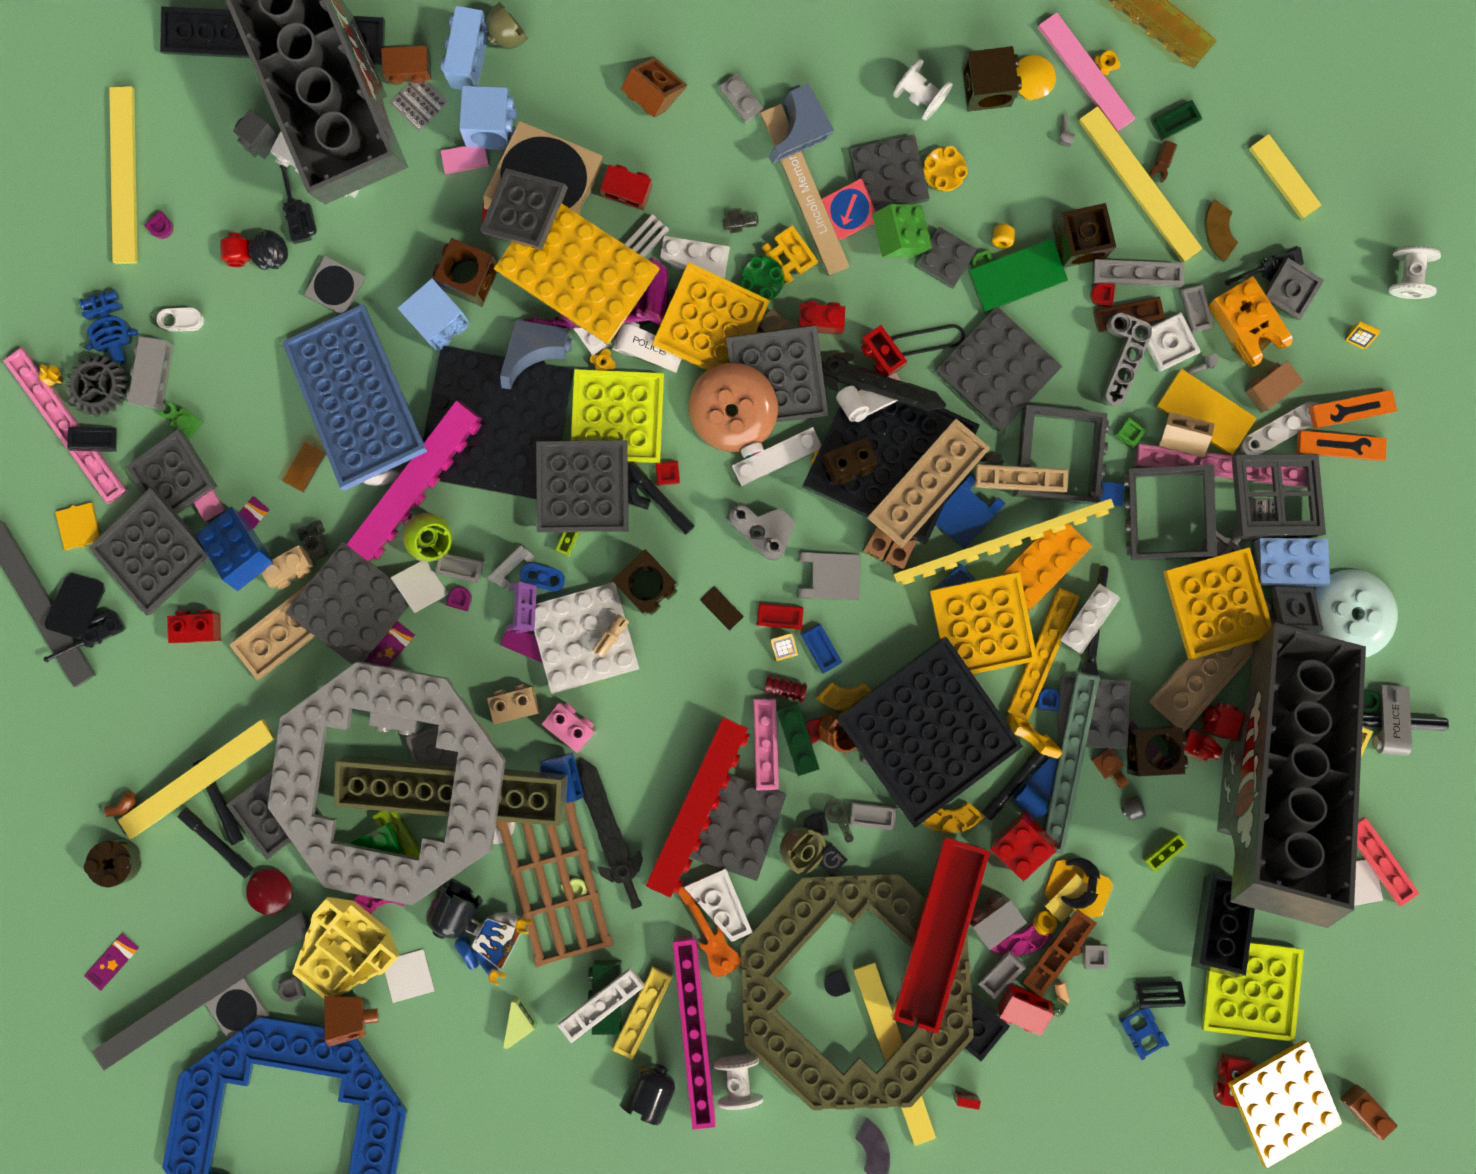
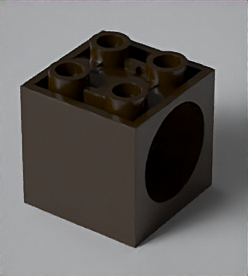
M1013 46L968 51L962 67L967 112L1012 106L1019 90L1022 88L1021 77L1017 76L1016 70L1019 66L1018 55L1014 54Z
M1106 203L1062 212L1052 225L1063 268L1093 262L1095 259H1106L1116 248Z
M646 549L612 579L618 588L645 616L648 613L653 615L661 607L659 603L664 598L669 600L678 592L676 589L678 586L677 582ZM654 569L658 571L663 577V580L660 581L661 593L652 600L651 598L637 599L631 589L634 588L633 577L640 570L652 571Z
M1172 726L1128 728V748L1126 749L1127 774L1139 777L1185 774V769L1188 768V759L1184 755V746L1187 739L1183 728ZM1160 735L1167 743L1168 754L1160 765L1153 767V764L1146 758L1145 750L1150 739Z

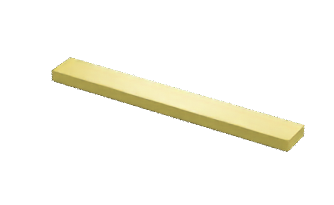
M132 86L109 87L112 257L115 264L138 263L135 89Z
M1097 106L1080 118L1078 122L1180 261L1184 263L1200 252L1203 248L1100 108Z
M265 719L258 721L124 815L118 822L129 839L136 837L275 740L276 736Z
M871 962L853 970L886 1062L903 1044L896 1021L892 1019V1010L876 964ZM922 1096L912 1107L902 1108L915 1146L936 1139Z

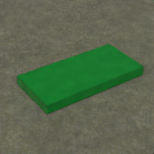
M1053 239L968 271L984 313L1068 281Z

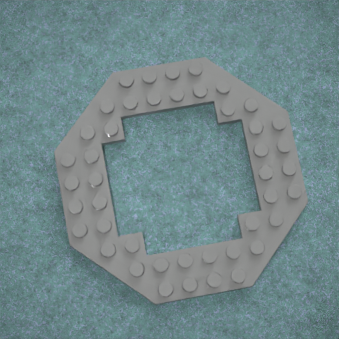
M358 661L280 717L268 809L324 888L414 905L492 850L506 759L501 751L499 752L494 746L491 737L482 724L480 725L475 719L472 710L463 697L461 698L449 678ZM352 709L439 725L436 748L458 752L445 840L427 836L423 837L419 858L334 841L337 818L315 814L327 727L341 730L350 729Z

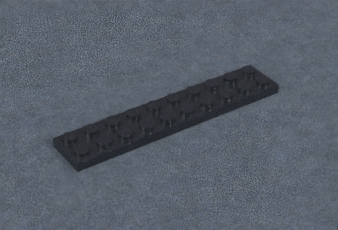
M161 6V53L250 58L230 10ZM353 16L373 64L382 65L381 48H384L385 19L383 17Z

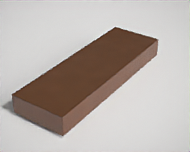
M1160 297L1093 311L1098 333L1106 332L1108 319L1118 313H1125L1147 323L1165 318ZM1115 319L1114 326L1116 329L1123 328L1122 320Z

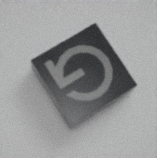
M830 843L822 852L823 858L819 864L833 876L848 859Z

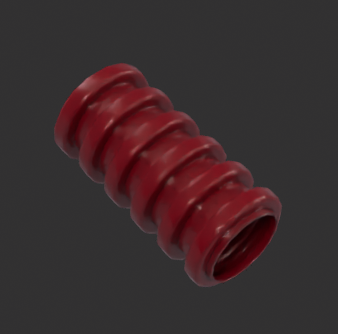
M769 674L764 691L765 694L771 692L773 696L775 694H778V697L785 696V699L790 697L793 701L798 699L802 703L805 698L807 683L800 684V681L795 683L793 679L788 681L785 677L780 679L777 675L772 677V674Z

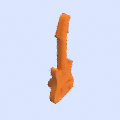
M681 885L678 894L684 904H687L708 942L707 944L699 943V946L708 956L710 972L715 977L727 975L740 966V956L734 949L728 946L724 939L723 931L717 925V933L713 934L695 899Z

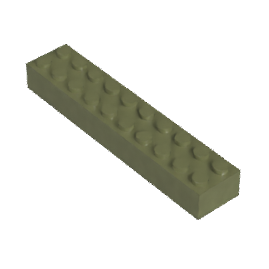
M345 756L335 763L334 807L448 817L456 765ZM504 769L496 821L560 826L566 820L568 774Z

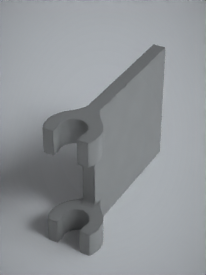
M524 545L520 546L487 578L505 589L510 584L505 577L523 559L528 563H532L536 557Z
M799 553V563H812V589H798V598L859 600L860 555Z

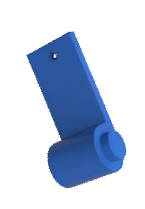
M1049 757L1012 798V801L1032 819L1036 817L1040 819L1048 810L1046 807L1048 804L1047 800L1052 795L1059 758Z

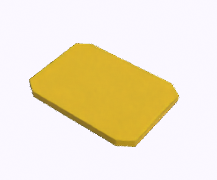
M1065 859L1058 860L1054 864L1043 893L1049 900L1074 873L1087 885L1089 877H1086L1085 872L1080 867L1074 865L1067 866V860ZM1101 874L1100 879H1097L1096 894L1098 896L1096 901L1086 908L1078 909L1092 918L1101 917L1113 887L1111 880Z

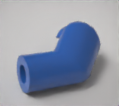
M462 935L455 940L454 947L465 961L467 967L473 970L478 967L479 962L469 946V938Z

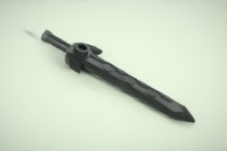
M848 352L834 354L826 362L822 361L824 382L830 390L837 392V382L926 411L946 407V403L935 391L911 383H905L848 363L855 357L854 354Z
M579 758L577 770L584 794L583 798L596 827L607 862L611 867L610 869L598 866L600 876L612 883L614 881L619 884L623 883L631 903V909H636L642 906V903L638 898L632 879L636 876V872H639L643 862L641 851L639 850L632 861L630 860L631 857L620 828L614 818L598 770L584 758Z

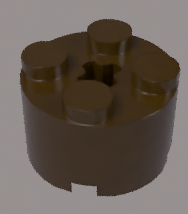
M124 838L100 842L89 851L84 863V871L95 884L102 887L110 888L128 882L138 874L141 868L139 848L132 841Z

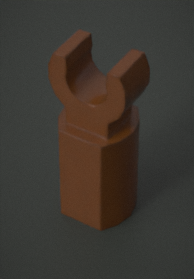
M1168 140L1162 142L1155 161L1156 166L1149 173L1151 179L1155 172L1161 174V183L1167 178V168L1170 167L1177 144Z

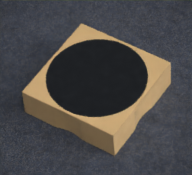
M519 121L484 194V209H489L503 173L507 168L564 183L568 189L562 204L580 215L581 208L590 195L602 169L603 156Z

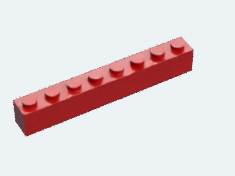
M725 717L722 718L646 887L670 898L673 892L678 894L683 881L679 880L682 872H688L693 861L689 857L692 851L697 852L702 842L699 835L702 829L707 831L712 818L708 817L712 808L717 809L722 798L718 796L721 787L726 789L731 778L727 774L731 766L736 767L741 756L737 752L740 746L745 747L750 737V734L747 733V727Z

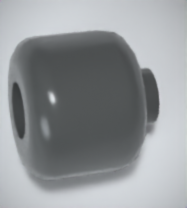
M1139 796L1123 801L1124 807L1121 808L1123 816H1127L1130 821L1142 819L1146 816L1143 802Z

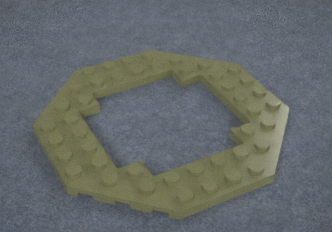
M899 873L802 877L740 946L744 1045L812 1110L912 1107L974 1038L967 936L939 1033L936 1034L917 1027L877 1073L858 1057L843 1074L777 1011L781 1004L791 995V992L775 976L835 910L854 925L869 908L911 947L925 897Z

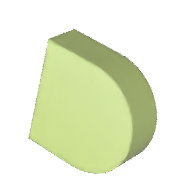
M578 877L570 879V885H572L575 898L585 896L588 892L585 881Z

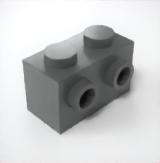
M251 110L237 121L233 130L239 137L237 142L245 147L244 149L254 157L258 154L263 159L268 156L278 138V135L270 125Z

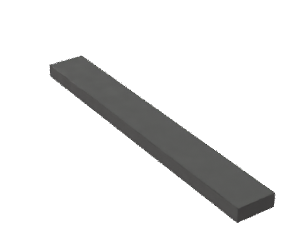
M1 522L0 565L52 652L56 653L76 643L73 637L45 628V619L53 602L6 523ZM80 647L56 657L73 687H78L96 676Z

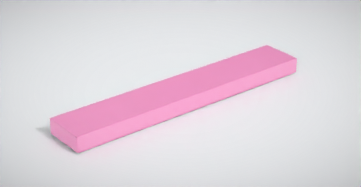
M1055 13L1038 26L1040 32L1095 106L1100 108L1114 129L1119 132L1133 122L1135 116L1059 14Z

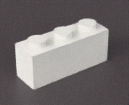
M1099 584L1060 641L1082 654L1118 603L1120 597Z

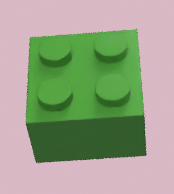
M890 204L872 214L882 258L915 257L932 248L922 205Z

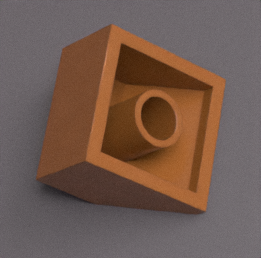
M653 57L631 68L621 90L627 94L629 99L639 104L647 114L655 118L672 105L686 89L687 84L658 59Z

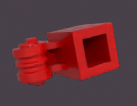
M1189 728L1185 731L1187 742L1184 746V753L1206 762L1210 758L1215 760L1220 758L1223 748L1216 743L1213 737L1205 736Z

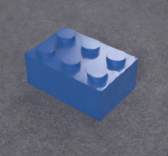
M232 506L195 534L221 579L237 591L274 563L247 518Z

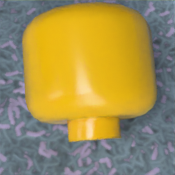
M1005 223L997 225L992 233L993 245L1001 249L1009 248L1013 245L1015 238L1014 228Z

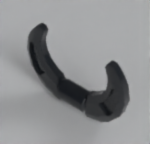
M1085 858L1068 860L1066 862L1067 866H1078L1083 869L1086 877H1089L1087 892H1084L1076 899L1062 896L1061 900L1069 907L1075 909L1086 908L1092 905L1098 896L1096 894L1097 879H1100L1099 870L1090 860Z

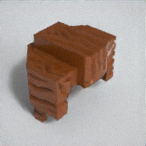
M826 712L818 725L820 740L838 752L847 753L856 750V746L835 718L839 714L833 713L830 715Z

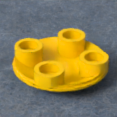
M1037 55L1026 56L1019 60V66L1016 70L1017 76L1021 77L1022 88L1018 93L1028 101L1039 99L1049 94L1056 82V72L1053 65L1046 58Z
M953 146L934 149L927 155L923 163L925 180L932 188L938 191H952L958 188L967 175V165L964 157Z

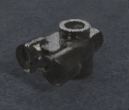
M742 208L724 211L723 228L724 230H729L730 233L742 232L743 227H755L759 224L757 212L743 215Z
M314 521L310 525L301 527L296 531L299 540L303 541L304 549L310 553L313 560H318L328 555L323 535L325 529L322 521Z

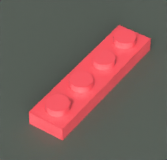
M1362 817L1359 819L1357 849L1396 904L1403 906L1420 893L1367 818Z

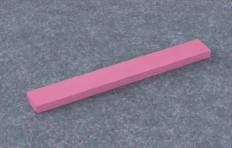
M20 347L3 361L67 448L68 427L81 426L53 387L45 384L40 379L38 374L40 369L27 351ZM69 451L107 504H111L128 491L100 452Z
M1137 444L1134 467L1214 465V477L1233 479V455L1206 452L1203 458L1160 446ZM1246 467L1247 481L1273 484L1271 467ZM1281 467L1283 486L1307 488L1306 467Z

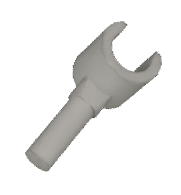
M1062 115V133L1059 143L1070 147L1075 134L1068 133V115Z
M1217 355L1205 356V364L1187 370V372L1192 375L1201 370L1215 368L1218 364Z

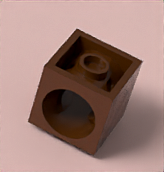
M451 238L450 242L446 243L443 247V258L440 264H436L433 270V280L443 291L483 307L498 273L494 270L497 261L492 254ZM465 261L476 263L478 272L471 281L467 283L453 282L452 273L457 265Z

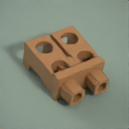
M876 526L863 553L881 561L893 540ZM911 538L903 548L893 541L883 563L902 571L915 546L916 540Z

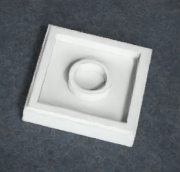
M1181 312L1151 326L1152 336L1147 349L1159 372L1201 352ZM1144 330L1140 332L1142 338L1144 336Z

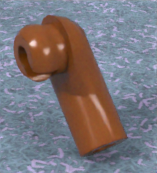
M131 791L124 792L117 805L105 806V816H121L129 813L136 803L135 794Z

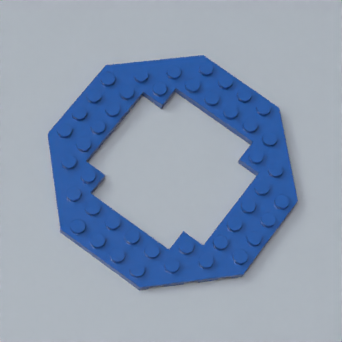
M260 1016L178 1077L162 1166L166 1174H218L212 1173L211 1168L226 1084L248 1086L251 1080L253 1064L342 1078L338 1102L360 1105L349 1174H397L408 1110L358 1038L328 1046L325 1042L324 1025Z

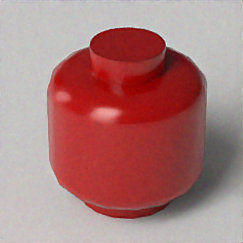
M228 233L227 237L220 240L221 260L226 262V265L229 267H244L245 263H248L251 259L248 252L249 240L242 237L241 233Z

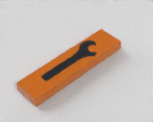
M1393 390L1308 407L1313 429L1397 412Z
M1298 431L1297 454L1372 461L1386 460L1387 438Z

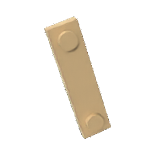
M976 464L975 488L1067 492L1068 469Z

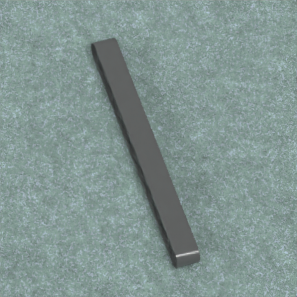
M304 911L298 913L91 1051L103 1071L303 939L311 924Z

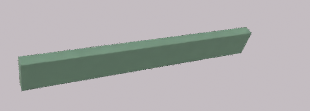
M1078 671L1076 672L1061 746L1062 754L1058 760L1044 829L1057 842V852L1055 853L1064 854L1100 679L1098 675Z

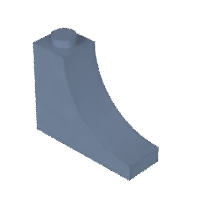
M809 83L801 87L800 85L792 87L783 101L789 116V130L786 139L775 146L768 157L772 164L826 141L834 131Z
M515 320L500 375L502 388L511 390L517 376L534 363L550 359L565 360L567 351H571L573 341L572 338H569V329Z

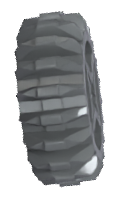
M95 355L94 359L86 356V362L78 360L79 367L71 366L74 373L66 374L71 379L70 382L65 383L67 387L71 388L66 393L68 396H72L69 401L72 404H76L77 410H83L87 415L100 416L102 413L106 416L109 415V410L117 411L116 404L123 405V402L120 400L122 397L127 398L124 390H127L129 386L124 383L129 379L123 375L125 370L119 367V363L111 362V359L108 357L102 358L99 355ZM103 369L94 376L89 375L95 370ZM92 381H94V382H96L97 384H99V388H101L103 391H101V390H99L98 388H96V384L93 383ZM100 396L106 397L100 402L92 403L94 399L97 400Z

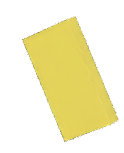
M1074 873L1043 906L1062 923L1075 908L1066 905L1061 900V897L1079 898L1084 892H1087L1088 885Z

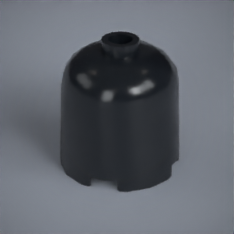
M451 880L449 884L447 882L442 884L436 892L425 916L427 925L433 931V935L440 939L462 936L482 905L483 900L481 896L477 895L475 898L469 893L470 887Z
M657 1063L655 1067L647 1065L638 1068L619 1106L629 1114L635 1111L642 1115L640 1120L656 1126L661 1124L675 1091V1081L667 1074L668 1069Z

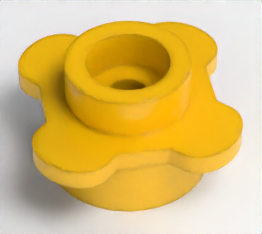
M1110 49L1106 50L1101 56L1097 55L1094 59V63L1099 66L1104 76H1107L1112 70H1118L1121 65L1117 55Z
M603 349L597 355H591L590 362L594 363L595 370L608 371L615 369L616 363L612 361L610 357L611 352L608 349Z
M41 364L39 366L40 371L38 374L45 384L52 386L56 382L59 384L63 383L64 380L57 367L52 364L48 366Z

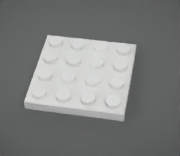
M614 582L536 604L534 632L551 694L639 669L627 626L619 635L618 642L613 643L604 657H599L593 652L594 646L604 634L603 630L608 629L616 615L620 614L625 620Z

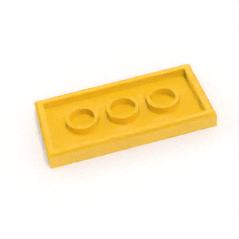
M1183 369L1179 370L1156 405V408L1169 415V412L1214 423L1210 443L1228 455L1234 454L1257 419Z

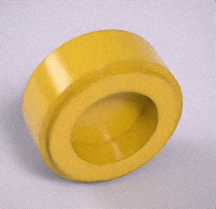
M1041 911L1035 915L1033 926L1039 934L1049 935L1056 930L1057 919L1051 912Z

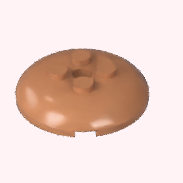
M728 362L710 368L698 378L689 397V417L696 433L707 444L726 452H741V449L755 442L762 443L772 432L778 416V399L771 382L759 370L747 364ZM727 405H736L738 413L730 414L727 410Z

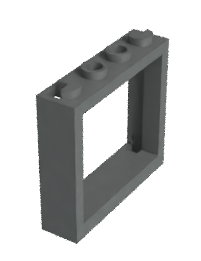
M1026 405L1022 409L1017 466L1030 467L1035 416L1095 423L1088 496L1042 491L1014 490V497L1088 505L1099 503V500L1102 499V493H1104V488L1101 486V478H1104L1106 472L1103 457L1107 454L1108 442H1105V435L1110 429L1109 420H1107L1108 413Z
M1214 465L1129 469L1128 475H1124V488H1129V497H1125V511L1130 510V519H1126V533H1130L1131 542H1126L1127 555H1131V560L1217 557ZM1203 475L1206 550L1138 553L1136 478Z

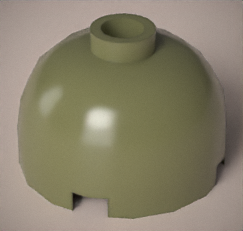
M498 2L486 16L485 25L489 31L486 36L494 46L498 43L505 49L516 48L523 44L528 37L513 16L504 9L505 6Z
M800 826L792 828L785 834L781 841L779 852L783 863L797 874L803 871L809 873L821 862L823 858L821 853L822 846L825 847L826 843L824 837L814 829Z

